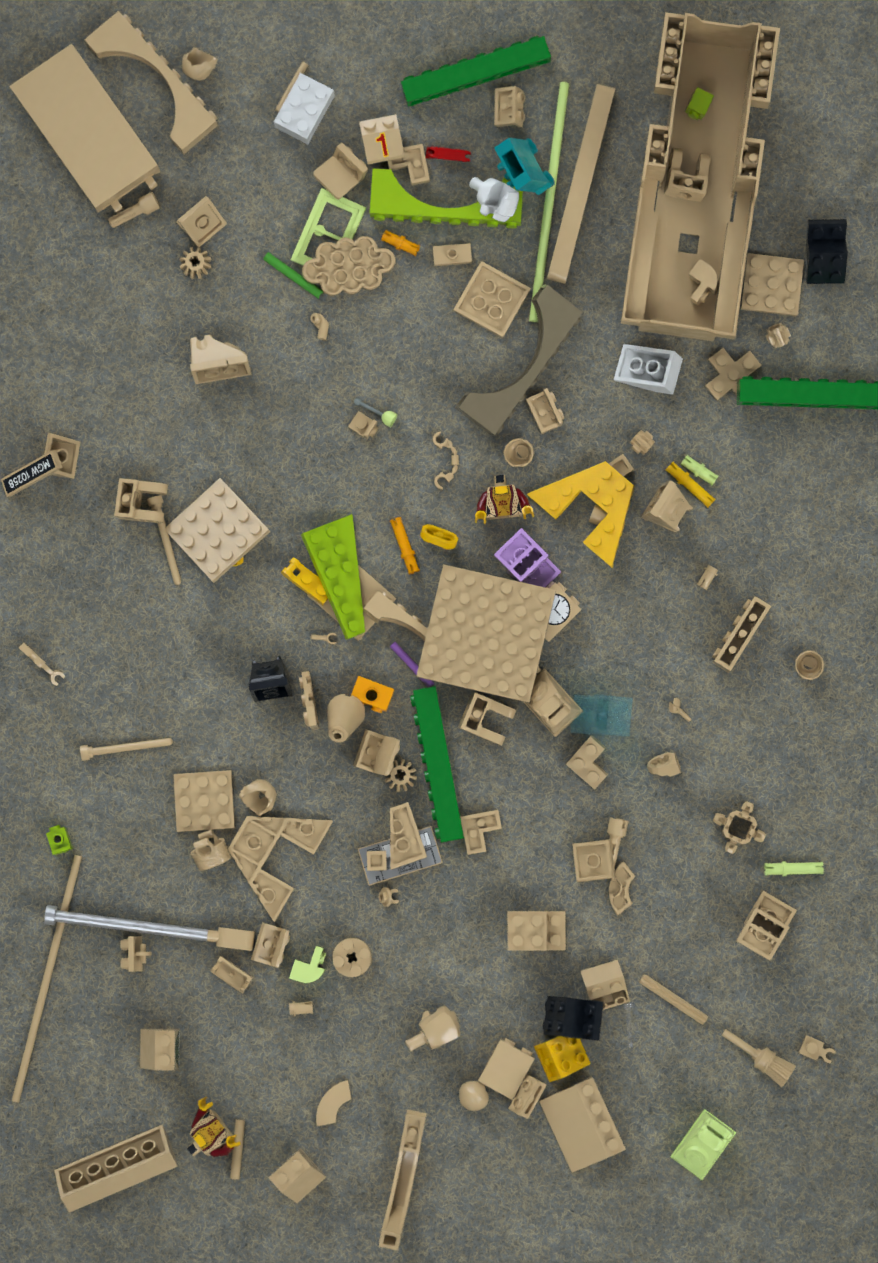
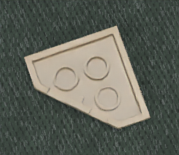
M309 671L302 672L299 682L300 688H304V694L301 695V699L307 711L303 712L304 721L307 727L309 726L312 730H317L320 727L311 675Z

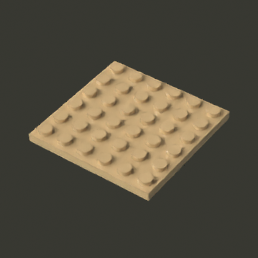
M443 564L416 677L530 703L556 590Z

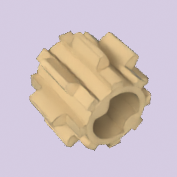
M782 323L774 324L767 329L768 334L765 336L768 343L773 345L774 348L782 347L790 341L789 337L791 334L789 329Z
M640 430L630 441V444L633 445L632 449L637 454L641 452L645 455L655 443L653 440L654 436L648 431Z

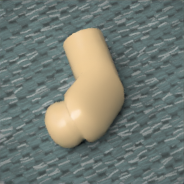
M313 313L310 320L319 329L317 339L327 340L328 321L320 313Z

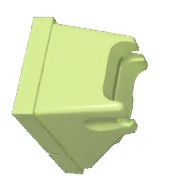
M704 1109L670 1157L703 1180L736 1132Z

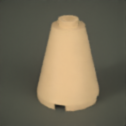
M340 694L329 702L327 718L330 739L338 743L344 742L363 722L365 707L357 697Z

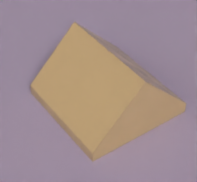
M48 433L44 454L56 450L62 465L60 470L51 474L52 476L74 479L80 441Z

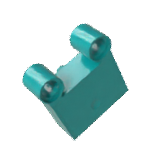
M507 138L494 148L501 160L497 168L499 171L506 170L507 173L504 174L506 180H510L507 182L508 186L515 187L517 191L535 192L537 195H540L555 185L552 175L548 171L542 172L534 157L538 149L531 139Z

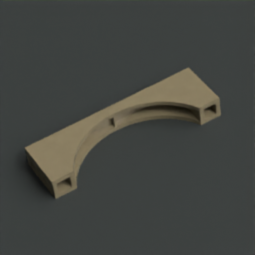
M542 285L531 300L538 318L539 334L535 353L525 371L511 384L497 391L483 394L465 392L455 406V409L490 435L499 434L502 431L504 421L507 418H511L515 412L514 407L525 399V392L537 382L536 377L539 372L542 373L547 368V361L550 357L553 358L557 354L560 343L567 340L572 326L575 327L581 320L580 315L582 311L549 285Z

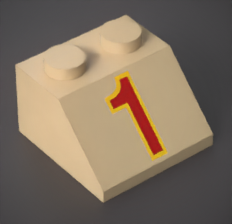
M396 114L359 122L367 164L405 157Z

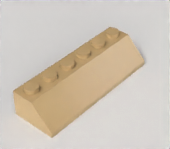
M160 1125L54 1171L60 1198L67 1210L72 1212L176 1168L178 1165L163 1125Z

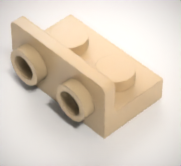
M516 86L495 88V126L515 125L519 128L523 127V121L525 120L523 111L525 94L523 90Z

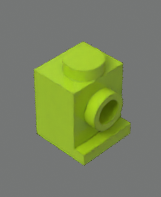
M60 825L49 828L50 832L46 833L52 855H58L73 849L66 827L61 828ZM59 835L61 837V841L59 843H56L55 837Z

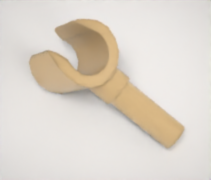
M329 633L328 635L311 634V639L327 641L331 645L337 643L329 641L330 636H337L335 633Z
M674 698L673 704L669 702V711L671 713H678L688 722L691 721V718L680 708L681 701L678 698Z

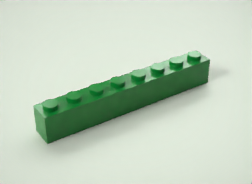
M534 36L527 42H515L511 44V47L505 49L499 47L494 49L492 53H480L470 60L467 58L461 59L457 64L451 66L450 64H445L435 71L426 70L416 77L414 75L407 76L401 81V88L407 106L410 107L550 63L551 55L545 37Z
M744 376L737 382V405L878 410V381L867 383L866 380H857L855 383H848V380L845 379L837 380V382H829V379H818V382L810 381L809 378L791 381V378L787 377L780 378V380H773L772 377H762L761 380H757L752 376Z
M436 686L413 690L414 695H410L412 707L416 706L417 714H413L415 726H420L421 732L417 733L419 745L423 744L424 752L420 753L422 763H426L428 771H424L425 780L430 782L431 790H428L429 801H433L435 807L431 809L433 820H437L438 828H435L436 839H441V843L464 839Z

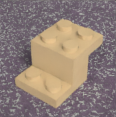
M762 891L746 918L745 926L736 942L771 961L790 927L788 925L797 910L767 892Z
M507 911L508 951L566 950L565 911Z

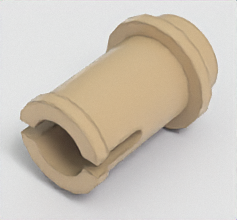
M710 565L704 568L705 571L696 584L705 590L708 589L713 578L718 575L716 574L718 570Z
M293 1001V1003H289L290 1015L295 1017L296 1014H313L312 1001L299 1003Z

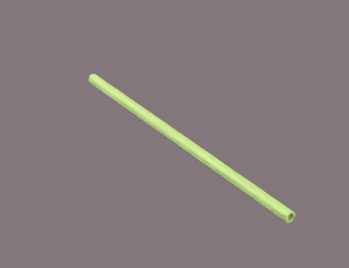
M560 82L548 171L552 175L555 185L546 190L532 299L544 282L569 83ZM531 301L529 322L538 323L537 314Z

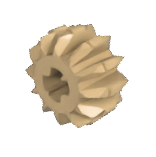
M191 247V253L183 252L186 258H180V262L183 263L180 265V268L185 270V276L190 274V278L194 279L195 274H197L198 278L201 279L200 273L203 272L204 275H208L206 269L212 268L211 264H209L212 260L211 257H206L208 254L206 250L201 253V248L198 247L196 252H194L193 247ZM194 260H198L200 263L199 265L196 264V267L192 264Z
M404 759L401 760V765L399 766L397 760H394L396 767L389 773L388 776L391 777L385 779V782L393 781L389 788H394L396 784L397 792H400V786L402 785L404 791H407L408 789L405 784L408 783L413 787L414 784L409 780L417 779L416 776L410 775L415 773L416 769L408 770L412 763L409 762L405 767ZM402 770V773H406V775L403 776L404 780L399 781V778H395V776L398 775L397 771Z

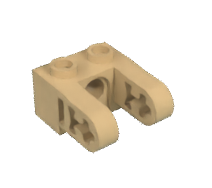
M673 148L669 159L664 195L701 202L706 195L710 156L699 155L696 174L693 176L680 171L683 150Z
M119 478L114 516L120 520L163 523V512L140 510L142 493L167 495L168 485Z
M472 692L458 728L502 746L505 736L483 728L482 720L487 710L510 719L514 718L516 710Z

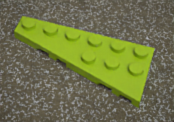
M353 514L301 534L346 640L365 632Z

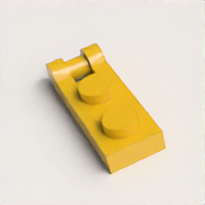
M293 557L289 561L288 567H284L281 571V574L323 606L328 597L319 577ZM295 569L300 572L297 576L293 574Z

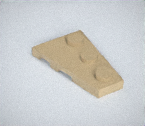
M409 802L390 808L391 870L427 858Z

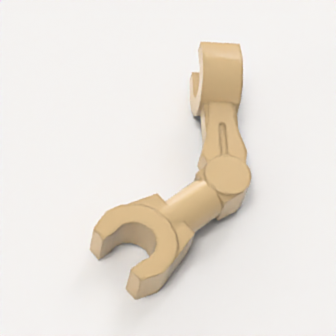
M24 642L19 647L38 667H42L50 674L49 679L52 684L58 685L54 680L56 675H60L63 679L65 678L62 671L50 669L45 664L46 662Z

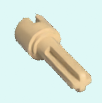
M150 192L138 198L137 204L110 217L108 221L111 227L115 228L142 213L149 215L160 209L161 207L154 193Z
M610 817L607 833L610 835L609 839H611L615 869L621 838L626 836L629 821Z

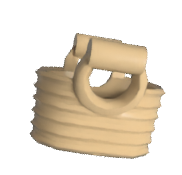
M212 829L198 834L199 841L193 843L195 849L190 853L199 871H205L221 865L231 858L225 839H218ZM212 837L214 839V844L209 841V839Z

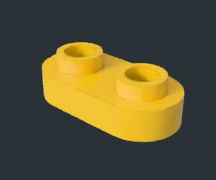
M426 524L420 532V537L425 542L446 550L454 549L458 542L456 534L434 525Z

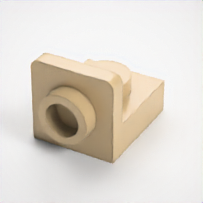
M359 411L348 426V428L367 440L370 436L373 438L379 429L376 427L378 425L376 420L370 419Z

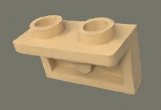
M546 388L543 392L526 399L541 435L562 426V420L565 418L561 409H557L554 402L557 401L552 391L549 392L548 388Z
M262 922L251 960L278 968L283 962L284 948L290 939L289 930Z
M527 1074L508 1109L528 1119L547 1084Z

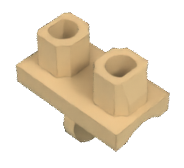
M130 936L128 939L120 941L121 950H128V958L121 959V968L127 969L129 972L142 971V963H146V956H152V952H146V944H142V936Z

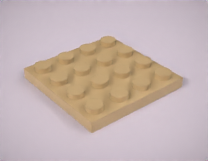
M221 478L166 526V531L213 583L270 533V530Z

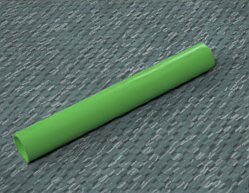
M269 252L263 258L265 262L319 299L320 294H323L320 288L307 282L303 276Z

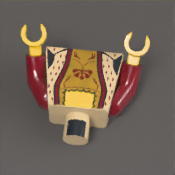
M505 475L494 476L495 486L488 487L487 491L482 493L477 503L475 523H477L478 519H483L484 524H486V520L522 517V515L523 519H526V514H532V517H534V511L529 504L528 498L520 489L515 488L514 485H506Z
M204 1097L198 1101L199 1108L191 1126L190 1135L195 1141L187 1147V1150L192 1156H196L200 1151H203L205 1155L213 1157L227 1156L235 1147L240 1146L241 1142H235L237 1141L235 1138L237 1135L231 1133L216 1111L211 1109L208 1111V1108L213 1106V1102L206 1103L207 1097Z

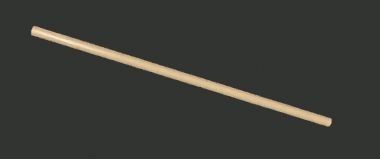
M74 855L60 911L69 910L82 856ZM57 922L12 1097L13 1102L19 1103L65 923Z

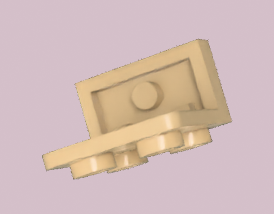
M340 143L336 147L333 156L314 171L313 176L336 199H341L365 178L368 168L362 160H359L353 154L349 147Z
M365 729L353 766L375 774L388 776L393 770V761L395 755L399 752L400 740Z

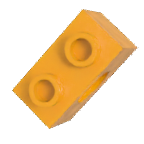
M358 676L351 696L357 697L363 705L372 706V711L381 714L382 711L387 712L395 690ZM369 691L377 693V698L374 701L366 698Z

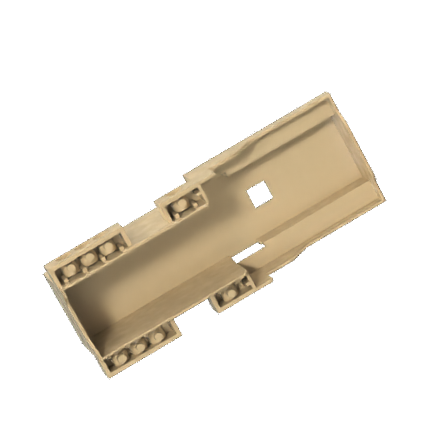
M665 12L654 93L669 95L671 100L667 126L650 124L648 130L621 324L639 326L638 331L706 341H714L715 337L735 339L754 205L758 195L765 140L746 137L750 107L764 109L769 107L780 28L762 26V23L756 22L742 26L702 20L695 14L685 13V15ZM697 87L714 95L702 120L692 119L685 112ZM673 148L683 150L680 171L693 176L696 174L699 155L710 156L706 195L701 202L664 195L669 159ZM658 181H659L658 193H657V200H656V207H655V211H654L655 199H656V192H657V184H658ZM736 191L737 196L733 222H730L733 197ZM681 233L699 236L697 254L678 251ZM702 259L716 271L719 286L716 294L708 291L709 296L707 300L697 306L692 303L691 296L699 284L690 279L689 273L698 260Z

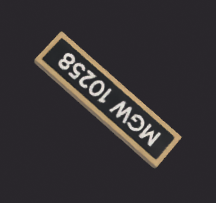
M52 450L2 478L1 482L6 496H13L60 470L62 465L57 451Z

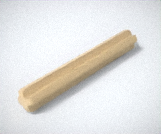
M644 974L640 979V984L703 1025L708 1019L706 1014Z

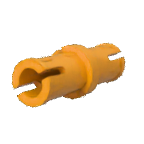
M385 230L381 241L395 246L399 251L403 250L413 256L417 255L416 252H419L420 245L407 240L403 235L400 237Z

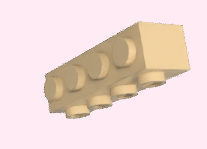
M756 596L752 600L748 599L742 608L745 610L743 615H738L732 624L735 626L733 631H728L722 640L725 642L721 649L718 647L712 656L714 658L713 664L727 673L732 670L771 607L769 604Z

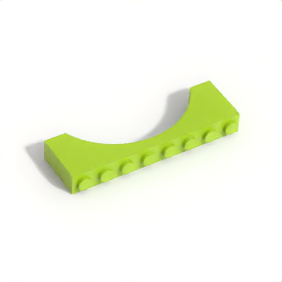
M373 168L370 217H374V220L377 221L392 218L395 222L411 219V222L422 223L423 220H429L432 224H441V221H446L450 225H460V222L468 223L469 226H479L480 223L487 224L488 227L506 225V228L514 229L517 226H521L523 191H518L519 201L514 215L506 222H502L492 218L494 215L492 213L486 216L482 215L479 202L458 208H442L423 203L403 189L395 178L392 169ZM505 177L502 180V182L505 184H507V182L510 181L506 180Z

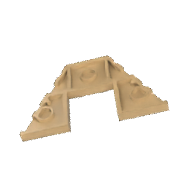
M247 816L230 844L228 850L274 922L277 920L295 888L262 870L263 865L280 836L314 855L331 827L332 820Z

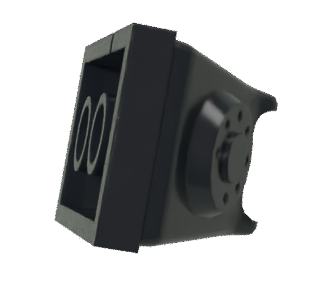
M278 656L274 661L257 663L255 659L252 660L250 683L248 685L254 702L292 696V689L287 679L281 656Z

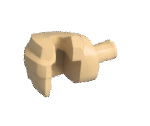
M446 1006L437 1008V1011L433 1014L429 1010L425 1011L421 1022L418 1024L421 1030L420 1034L405 1041L410 1052L424 1044L433 1050L458 1038L461 1035L460 1025L455 1012L449 1010Z

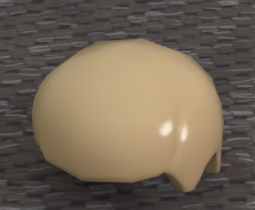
M517 438L511 440L505 446L503 453L505 460L511 466L524 467L533 460L534 449L528 440Z
M807 650L800 653L797 657L795 669L801 678L814 680L823 673L824 661L819 653Z
M469 1081L462 1084L459 1090V1100L461 1105L467 1110L479 1111L488 1104L489 1093L486 1092L484 1084L477 1081Z

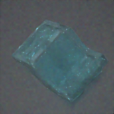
M574 694L573 700L584 712L571 723L570 733L609 737V735L629 737L633 698L597 694L593 696Z

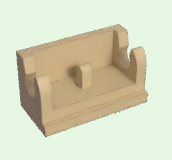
M223 956L219 957L217 963L211 969L213 974L242 994L254 978Z

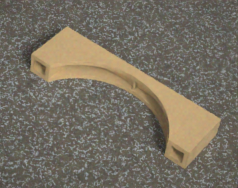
M118 11L84 39L85 43L98 58L109 56L133 58L149 65L163 77L170 87L175 101V122L170 138L184 155L218 126L216 121L218 118L211 110L207 111L204 108L205 103L199 96L195 97L192 94L193 90L187 83L183 84L180 81L181 76L175 69L171 70L167 66L169 63L164 56L157 55L155 46L150 41L147 43L143 39L144 34L138 27L136 29L133 28L131 19L126 14L122 15Z

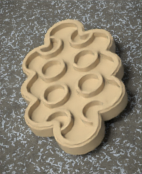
M368 236L359 237L356 241L350 238H342L336 244L332 242L321 243L316 249L315 258L308 260L304 264L302 275L311 284L320 283L322 291L329 296H336L342 291L347 294H356L361 288L366 290L376 289L382 281V274L393 269L395 256L389 249H378L376 242Z

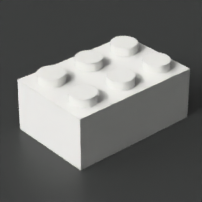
M300 73L274 120L275 128L309 144L335 96L334 90Z

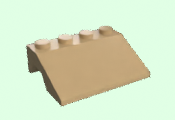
M592 1076L539 1101L572 1173L626 1150Z

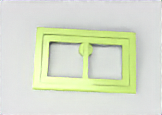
M321 188L291 257V261L304 266L308 260L313 259L304 255L313 233L316 236L327 235L338 241L342 239L325 231L324 226L317 225L326 202L353 213L342 237L352 240L366 207L344 197L336 199L328 190Z

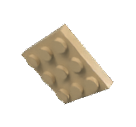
M747 253L741 310L798 316L804 260Z
M481 261L453 311L495 335L504 338L531 288Z
M231 770L174 774L177 832L235 828Z

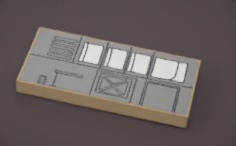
M432 826L418 830L427 858L392 870L390 867V839L358 848L368 885L370 886L442 864ZM367 851H386L387 870L367 871Z

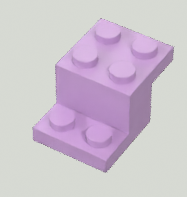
M522 528L494 554L515 581L546 587L561 573L548 559V554Z

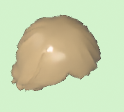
M194 47L192 51L183 56L182 70L189 78L197 81L205 80L212 70L215 69L218 59Z
M257 779L244 786L239 794V798L246 804V807H249L258 816H262V814L273 809L277 796L275 788L263 779ZM260 792L265 795L261 799L259 798Z

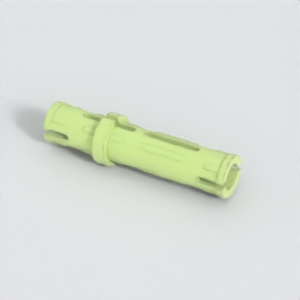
M782 861L781 863H764V874L787 876V874H823L824 868L822 866L824 865L823 862L787 863Z

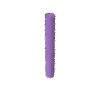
M394 642L390 648L417 675L419 666ZM419 678L427 687L434 685V682L431 680Z

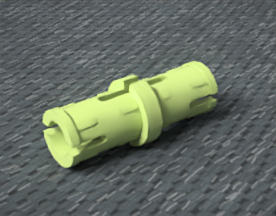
M686 455L680 464L693 472L695 477L699 476L711 486L718 478V475L707 469L705 464L698 463L689 455Z

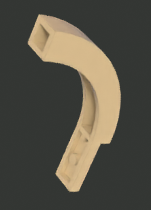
M407 1109L397 1166L381 1231L379 1247L397 1251L399 1249L427 1113Z

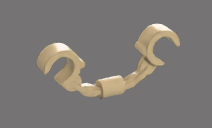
M437 432L433 436L435 446L439 447V449H442L444 446L451 448L453 453L451 455V465H454L452 473L445 475L441 472L434 481L435 486L443 490V487L437 481L439 478H445L449 483L454 478V474L458 469L457 465H459V455H457L455 447L452 446V442L448 438L441 444L436 442L437 436L441 434V432Z

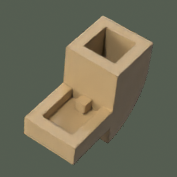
M699 259L689 273L690 279L699 284L691 296L692 303L697 306L707 300L709 296L708 291L716 294L719 286L714 268L702 259Z

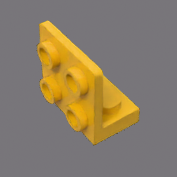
M557 1036L534 1046L549 1082L562 1079L590 1065L589 1058L580 1039Z

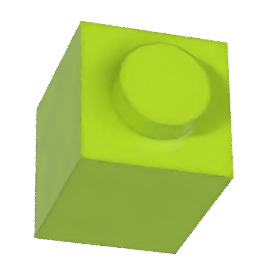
M697 87L685 112L692 119L702 120L714 95Z

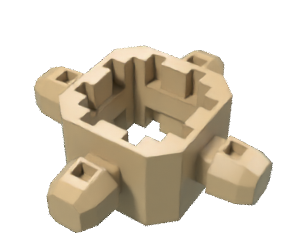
M746 801L741 807L742 812L738 810L728 814L727 818L720 813H716L713 818L715 824L719 826L724 825L722 834L724 838L730 840L726 843L725 851L730 854L735 853L738 847L736 846L737 843L744 845L749 843L751 838H754V841L763 842L766 834L763 831L755 830L757 826L755 818L749 816L754 808L752 803ZM734 816L751 823L745 839L728 833Z

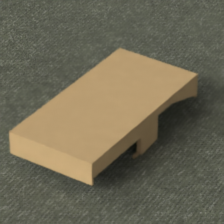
M72 44L10 85L12 92L97 212L104 210L110 205L116 213L121 212L124 209L118 199L143 182H146L150 190L158 186L152 177L154 174L160 173L158 164Z

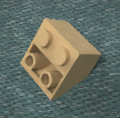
M618 960L581 971L589 1000L604 1001L603 1010L630 1002Z

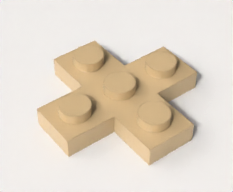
M722 348L708 359L719 375L705 385V387L716 401L730 390L737 396V382L744 376H750L762 365L751 351L735 362L726 350Z

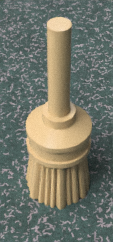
M727 1029L722 1033L723 1037L752 1056L754 1068L759 1069L762 1073L765 1072L780 1087H783L788 1081L796 1065L776 1056V1052H772L768 1047L762 1050L753 1048Z

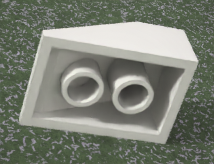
M623 344L614 380L654 392L673 394L683 358L671 350Z

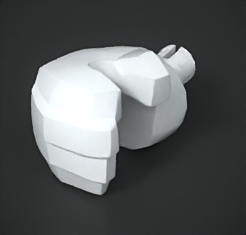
M478 177L472 178L469 186L478 192L477 200L481 205L480 213L486 216L492 213L494 214L492 218L502 222H506L514 215L519 201V192L493 178H489L484 182Z

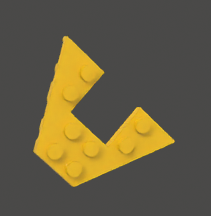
M605 461L527 494L555 520L581 492L607 513L606 517L583 541V544L613 568L619 540L625 525L626 514L629 510L631 496L635 488L630 481Z

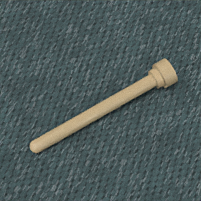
M162 495L147 499L148 505L152 510L162 512L161 508L164 503ZM163 520V523H158L159 531L174 584L180 585V574L169 534L166 531L165 520Z
M171 738L97 748L82 745L80 746L81 759L86 761L95 755L169 746L173 744V740Z

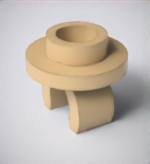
M388 887L382 888L381 892H379L380 903L384 907L398 903L399 900L392 899V893H396L398 890L389 889Z

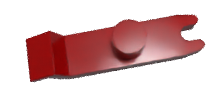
M427 147L425 158L470 162L466 155H471V152L443 147Z

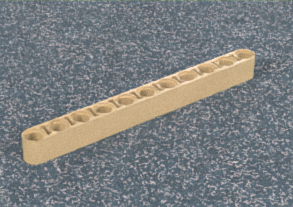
M599 84L596 86L547 280L566 284L615 88Z

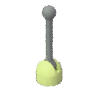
M360 398L354 399L355 405H361L380 415L382 422L390 428L393 426L398 414L392 411L382 413L361 402Z

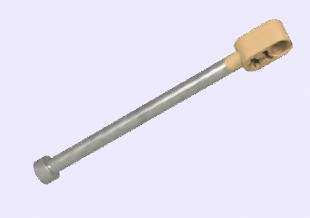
M47 905L44 924L55 925L56 922L163 935L216 942L217 947L253 951L255 936L254 931L219 927L218 931L75 913L60 911L57 906Z

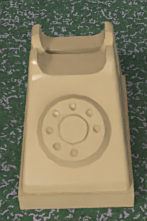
M204 335L202 341L198 340L197 337L190 339V367L195 384L252 375L247 354L237 346L228 342L222 343L215 340L211 335Z
M669 480L659 487L641 518L676 533L680 531L678 524L686 511H692L693 507L676 486L677 484Z
M545 668L535 678L530 703L524 702L554 737L558 736L584 712Z

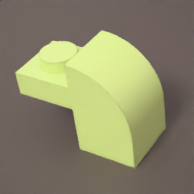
M316 946L310 964L295 960L289 978L302 983L318 980L325 972V969L318 967L319 963L323 964L326 953L323 952L324 948Z

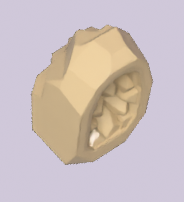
M667 752L658 755L647 764L648 771L653 775H668L672 777L681 773V767L675 753Z

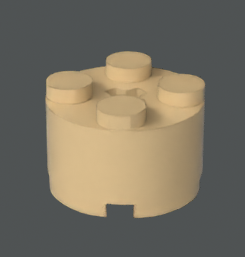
M348 938L341 941L335 947L332 956L333 964L340 974L347 977H357L369 969L372 962V953L364 941L357 938ZM355 952V957L358 959L350 963L347 955Z

